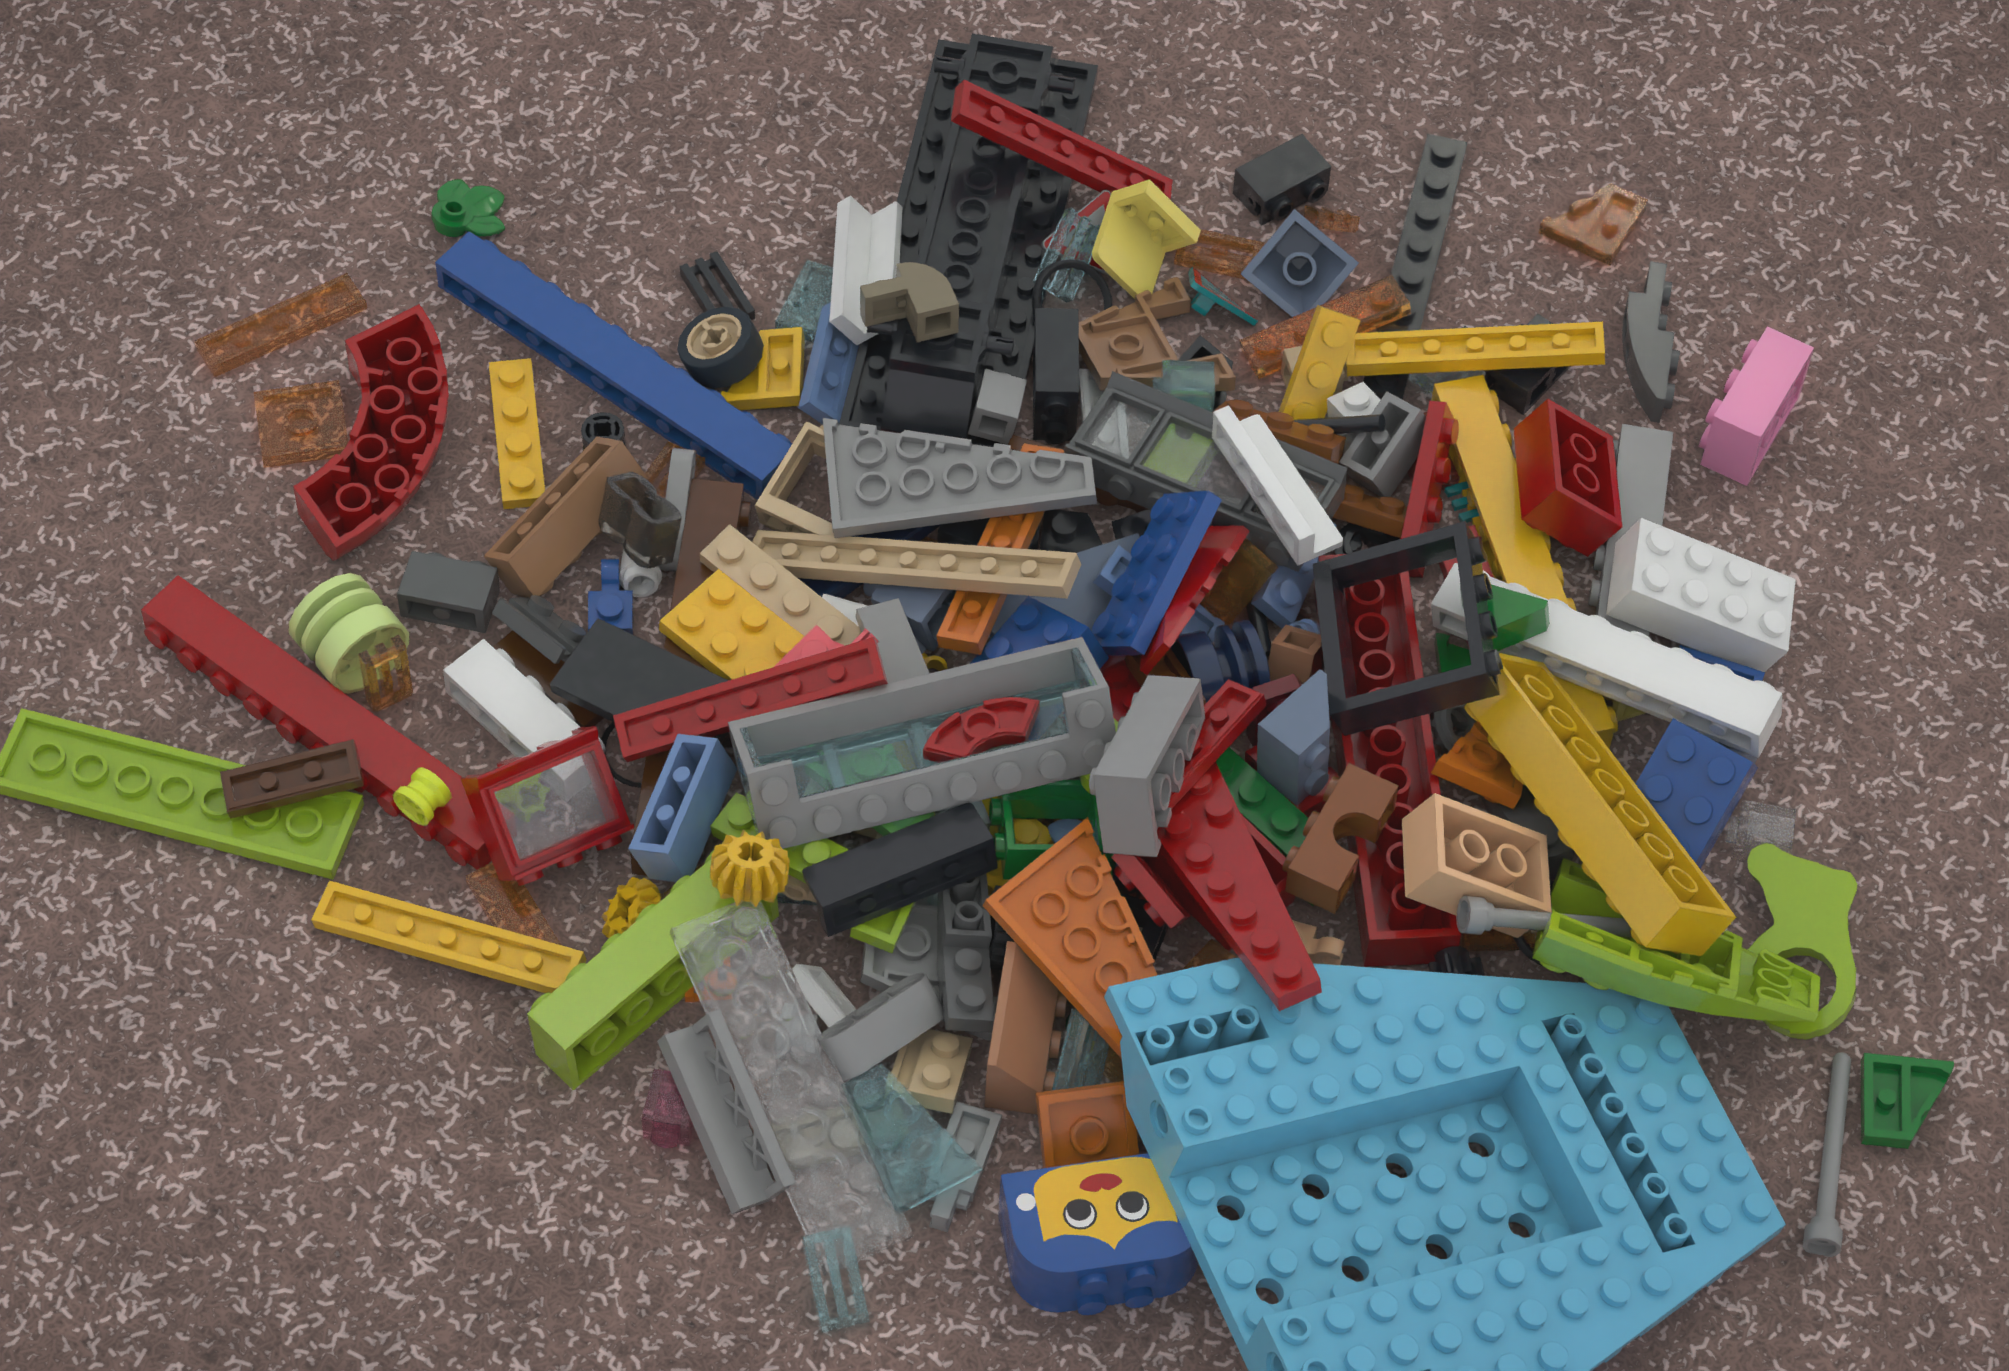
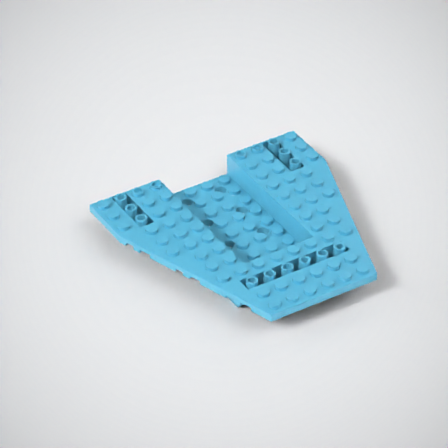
M1232 958L1109 986L1104 998L1122 1035L1120 1047L1126 1107L1248 1371H1593L1603 1362L1606 1363L1616 1356L1623 1347L1635 1338L1644 1335L1691 1300L1705 1286L1708 1287L1718 1280L1729 1268L1739 1261L1742 1262L1777 1236L1786 1225L1669 1006L1623 994L1610 988L1608 990L1596 989L1587 983L1313 963L1321 980L1322 993L1279 1011L1240 958ZM1475 1142L1481 1144L1487 1149L1489 1156L1482 1157L1479 1154L1473 1153L1468 1143ZM1395 1163L1400 1165L1406 1171L1407 1177L1399 1178L1391 1174L1387 1170L1386 1164ZM1313 1184L1323 1192L1324 1198L1315 1199L1307 1195L1302 1185ZM1227 1205L1237 1211L1240 1219L1231 1221L1222 1217L1218 1212L1217 1206ZM1516 1222L1523 1225L1528 1230L1530 1237L1523 1238L1520 1235L1514 1234L1509 1228L1508 1223ZM1426 1244H1436L1443 1248L1447 1254V1259L1431 1256L1426 1249ZM1348 1265L1357 1268L1362 1273L1364 1280L1356 1282L1347 1278L1342 1272L1341 1267ZM1256 1289H1270L1276 1294L1278 1303L1269 1304L1262 1301L1258 1297Z

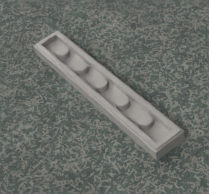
M899 598L856 609L855 618L861 632L866 628L879 641L877 644L888 683L930 674ZM911 740L906 741L917 770L923 769L915 743ZM982 800L972 802L986 827L990 830L991 821ZM955 807L935 811L934 813L938 815Z

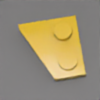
M802 327L760 330L759 334L764 345L761 360L747 377L731 385L728 392L722 391L721 395L738 410L799 406L804 377L805 335Z

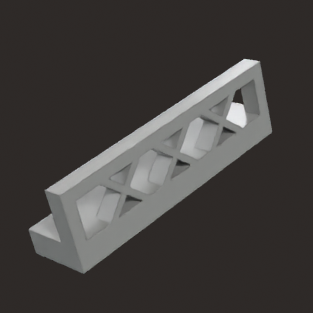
M721 1010L709 1012L694 1025L662 1036L657 1042L731 1213L735 1214L768 1202L794 1185L795 1180ZM709 1029H710V1031H711V1033H712V1035H713V1038H714V1040H715V1042H716V1048H715V1046H714V1044H713V1041H712V1039H711V1037H710V1034H709V1032H708ZM730 1077H731V1079H732V1081H733V1084H734V1086H735V1092H734L733 1087H732V1085H731V1083H730ZM749 1120H750V1123H751V1125H752V1127H753L754 1135H753V1133H752V1131H751V1129H750ZM767 1163H768L769 1166H770V1169H771V1171H772V1173H773V1176H774L776 1182H773V1179H772V1177H771V1175H770V1173H769V1170H768V1168H767Z

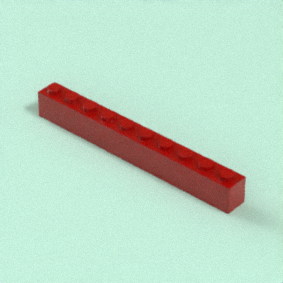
M179 575L141 609L145 625V636L154 646L159 649L169 648L177 654L178 660L186 669L193 673L199 670L208 676L211 684L222 695L228 697L233 694L243 701L245 709L258 720L268 719L276 725L279 734L289 743L296 744L300 742L311 750L354 739L364 786L354 788V790L361 793L364 790L368 791L377 798L378 804L386 813L393 817H397L400 814L410 821L413 830L426 841L435 839L442 844L447 854L457 864L465 866L468 863L481 872L492 861L460 779L462 777ZM419 767L428 769L436 774L449 788L452 796L451 800L444 807H437L433 811L434 817L426 826L419 825L409 819L393 800V794L400 786H408L410 784L411 775ZM499 804L513 839L516 836L514 813Z

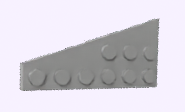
M823 418L832 529L835 538L1097 504L1091 457L1039 450L1036 453L1011 450V445L994 443V447L974 445L971 439L904 430L902 433L879 431L876 425L860 423V427L839 425L838 420Z

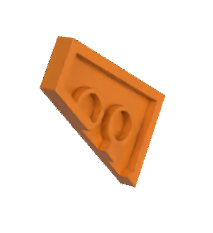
M1476 721L1471 730L1464 737L1461 736L1447 754L1444 753L1438 759L1431 774L1475 792L1492 803H1500L1514 810L1521 797L1523 784L1513 776L1510 771L1511 764L1502 753L1490 745L1487 740L1488 733L1480 722Z

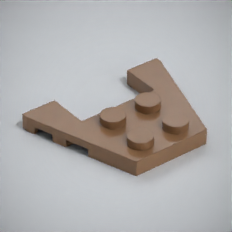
M1178 277L1164 281V288L1153 294L1149 290H1145L1135 295V302L1119 309L1114 305L1079 322V353L1100 391L1106 389L1112 371L1160 391L1235 390L1236 376L1222 353L1180 362L1157 323V319L1190 313L1191 299Z

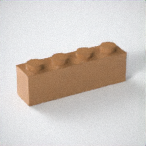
M596 437L493 545L484 557L490 566L497 567L499 578L511 593L529 598L531 595L542 596L552 588L554 580L561 572L581 557L582 550L590 541L609 527L610 520L618 511L637 497L638 490L647 482L648 477L622 441Z

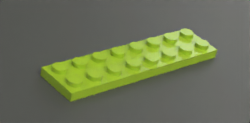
M21 708L0 753V794L332 880L336 875L364 807L363 795L342 791L230 819L226 809L220 772L246 765Z

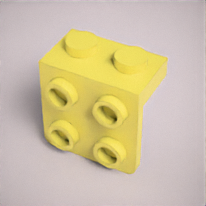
M1149 179L1111 193L1092 249V257L1100 267L1135 299V295L1145 290H1149L1151 294L1153 293L1165 253L1197 243L1201 230Z

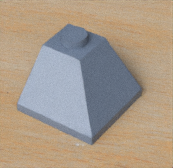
M1294 209L1242 271L1241 275L1305 328L1312 320L1317 305H1325L1359 262Z

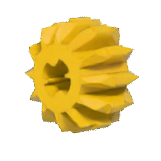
M744 829L740 837L726 835L722 844L715 845L714 852L711 855L710 879L712 880V886L716 887L719 891L720 899L733 897L736 906L743 902H751L756 908L760 900L774 903L776 895L785 892V886L788 883L790 863L788 851L782 849L779 839L766 840L763 831L756 836L749 835Z

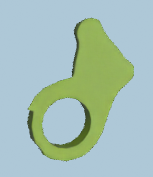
M1764 843L1751 849L1747 859L1748 870L1752 879L1764 891L1767 904L1774 919V925L1761 934L1748 950L1759 955L1761 950L1766 949L1784 959L1796 955L1811 956L1824 962L1834 973L1836 979V991L1830 1002L1818 1011L1815 1022H1763L1770 1029L1790 1038L1808 1040L1829 1034L1844 1022L1854 1005L1856 997V967L1848 931V913L1853 903L1858 883L1850 872L1832 869L1817 862L1793 856L1773 844Z

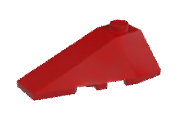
M1208 527L1145 655H1141L1140 671L1145 675L1150 673L1171 648L1196 612L1197 606L1217 580L1215 579L1223 567L1230 563L1250 532L1246 527Z

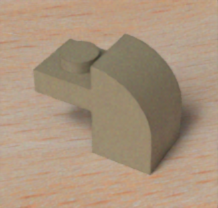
M913 262L896 264V278L879 280L860 286V316L865 327L895 319L907 318L917 342L958 333V300L947 278L935 268Z

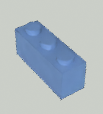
M677 734L628 848L649 879L677 882L681 877L685 875L691 876L695 871L711 833L710 825L717 818L737 771V767L718 738Z

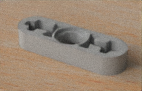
M672 449L659 545L658 564L661 570L677 571L691 480L695 477V450Z

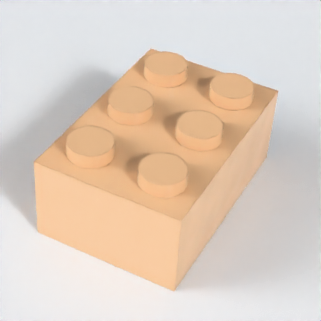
M1436 793L1402 819L1405 897L1456 916L1459 901L1463 896L1483 897L1486 902L1492 903L1494 908L1552 912L1547 835ZM1492 927L1494 930L1519 938L1529 930Z

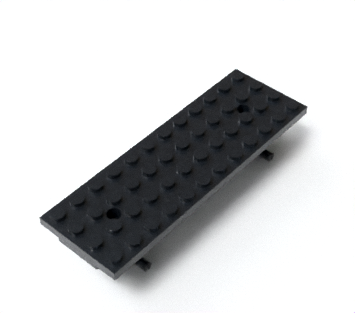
M972 33L969 44L938 39L897 202L903 207L900 263L913 262L925 264L935 268L947 278L959 303L958 333L917 342L907 318L868 326L867 333H877V335L859 345L839 425L860 427V423L876 425L879 431L902 433L904 430L971 439L974 445L994 447V443L1003 444L968 434L976 397L985 369L1007 373L1026 380L1028 378L1033 356L1035 316L1032 308L1033 287L1038 276L1046 267L1054 263L1056 255L1044 251L1041 244L1063 225L1073 179L951 122L955 88L963 80H967L1074 133L1084 136L1098 75V65L1058 59V53H1053V46ZM1051 275L1044 283L1041 291V308H1044Z

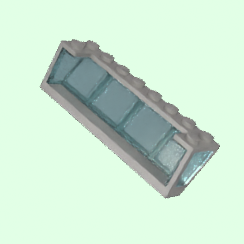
M1083 637L728 722L735 761L756 833L758 834L763 831L766 840L779 839L782 849L959 806L968 802L972 803L1090 774L1092 768L1097 767L1100 763L1106 743L1108 741L1111 742L1116 734L1109 686ZM1021 697L1040 700V711L1026 742L1005 744L990 748L985 752L940 763L923 759V748L931 734L942 722L956 712L962 714L983 705L985 700L995 698Z

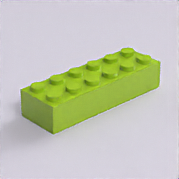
M713 850L706 858L702 867L691 876L685 875L681 877L671 888L670 894L658 904H651L644 908L632 926L622 934L617 933L611 936L602 946L600 953L588 963L578 964L570 971L562 985L552 993H544L533 1003L527 1016L536 1055L572 1090H575L683 999L685 993L693 986L696 988L703 982V978L711 971L713 973L717 970L723 961L728 957L731 958L779 917L777 895L774 903L760 900L756 908L751 902H743L736 906L733 897L720 899L719 891L716 887L712 886V880L710 879Z

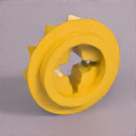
M631 877L626 885H618L617 894L613 899H608L610 903L609 908L601 916L606 922L602 933L607 938L617 933L622 934L635 923L636 918L644 908L651 904H658L661 901L657 885L646 878L639 879Z

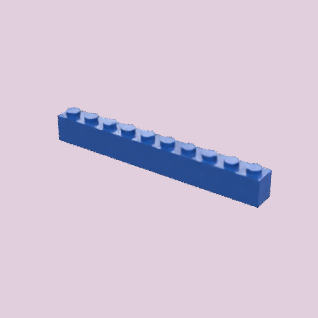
M469 231L435 262L438 287L680 449L695 450L698 461L732 483H743L744 491L755 499H759L792 445L790 440L784 435L774 434L762 426L751 413L741 412L729 404L719 392L713 389L708 390L696 382L686 370L673 367L661 359L654 349L649 346L643 347L628 337L621 327L615 324L610 325L596 316L589 306L584 303L578 304L566 296L556 284L545 282L533 274L523 262L513 261L501 253L497 246L489 240H482Z

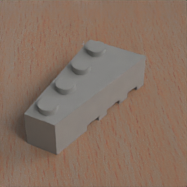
M1148 675L1140 691L1134 693L1131 707L1126 716L1120 718L1117 732L1112 741L1106 743L1100 763L1097 767L1092 768L1089 778V789L1092 795H1096L1104 853L1157 857L1161 847L1157 829L1158 827H1168L1172 815L1171 808H1168L1171 792H1180L1184 780L1185 760H1191L1205 719L1201 679Z

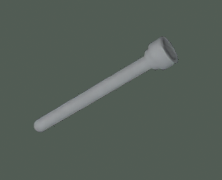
M1463 896L1458 904L1456 920L1459 932L1481 935L1484 930L1490 931L1493 926L1544 931L1552 912L1494 908V905L1486 902L1483 897ZM1560 913L1619 937L1632 938L1630 934L1631 927L1623 918Z
M1844 1052L1835 1054L1832 1060L1816 1216L1805 1226L1803 1249L1806 1252L1828 1257L1836 1256L1841 1252L1843 1231L1839 1227V1222L1835 1219L1851 1070V1058Z

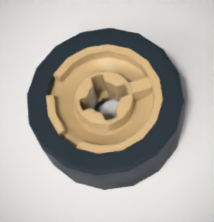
M725 306L710 309L693 319L680 335L677 351L688 373L696 382L704 387L716 389L731 386L747 377L761 360L764 345L749 315L739 308Z

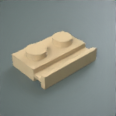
M929 1029L926 1031V1034H921L900 1048L887 1085L886 1100L893 1101L894 1097L907 1099V1105L953 1114L969 1061L973 1038Z

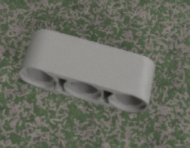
M916 973L895 983L823 1031L818 1036V1040L838 1080L845 1081L868 1071L944 1019V1009L926 973Z

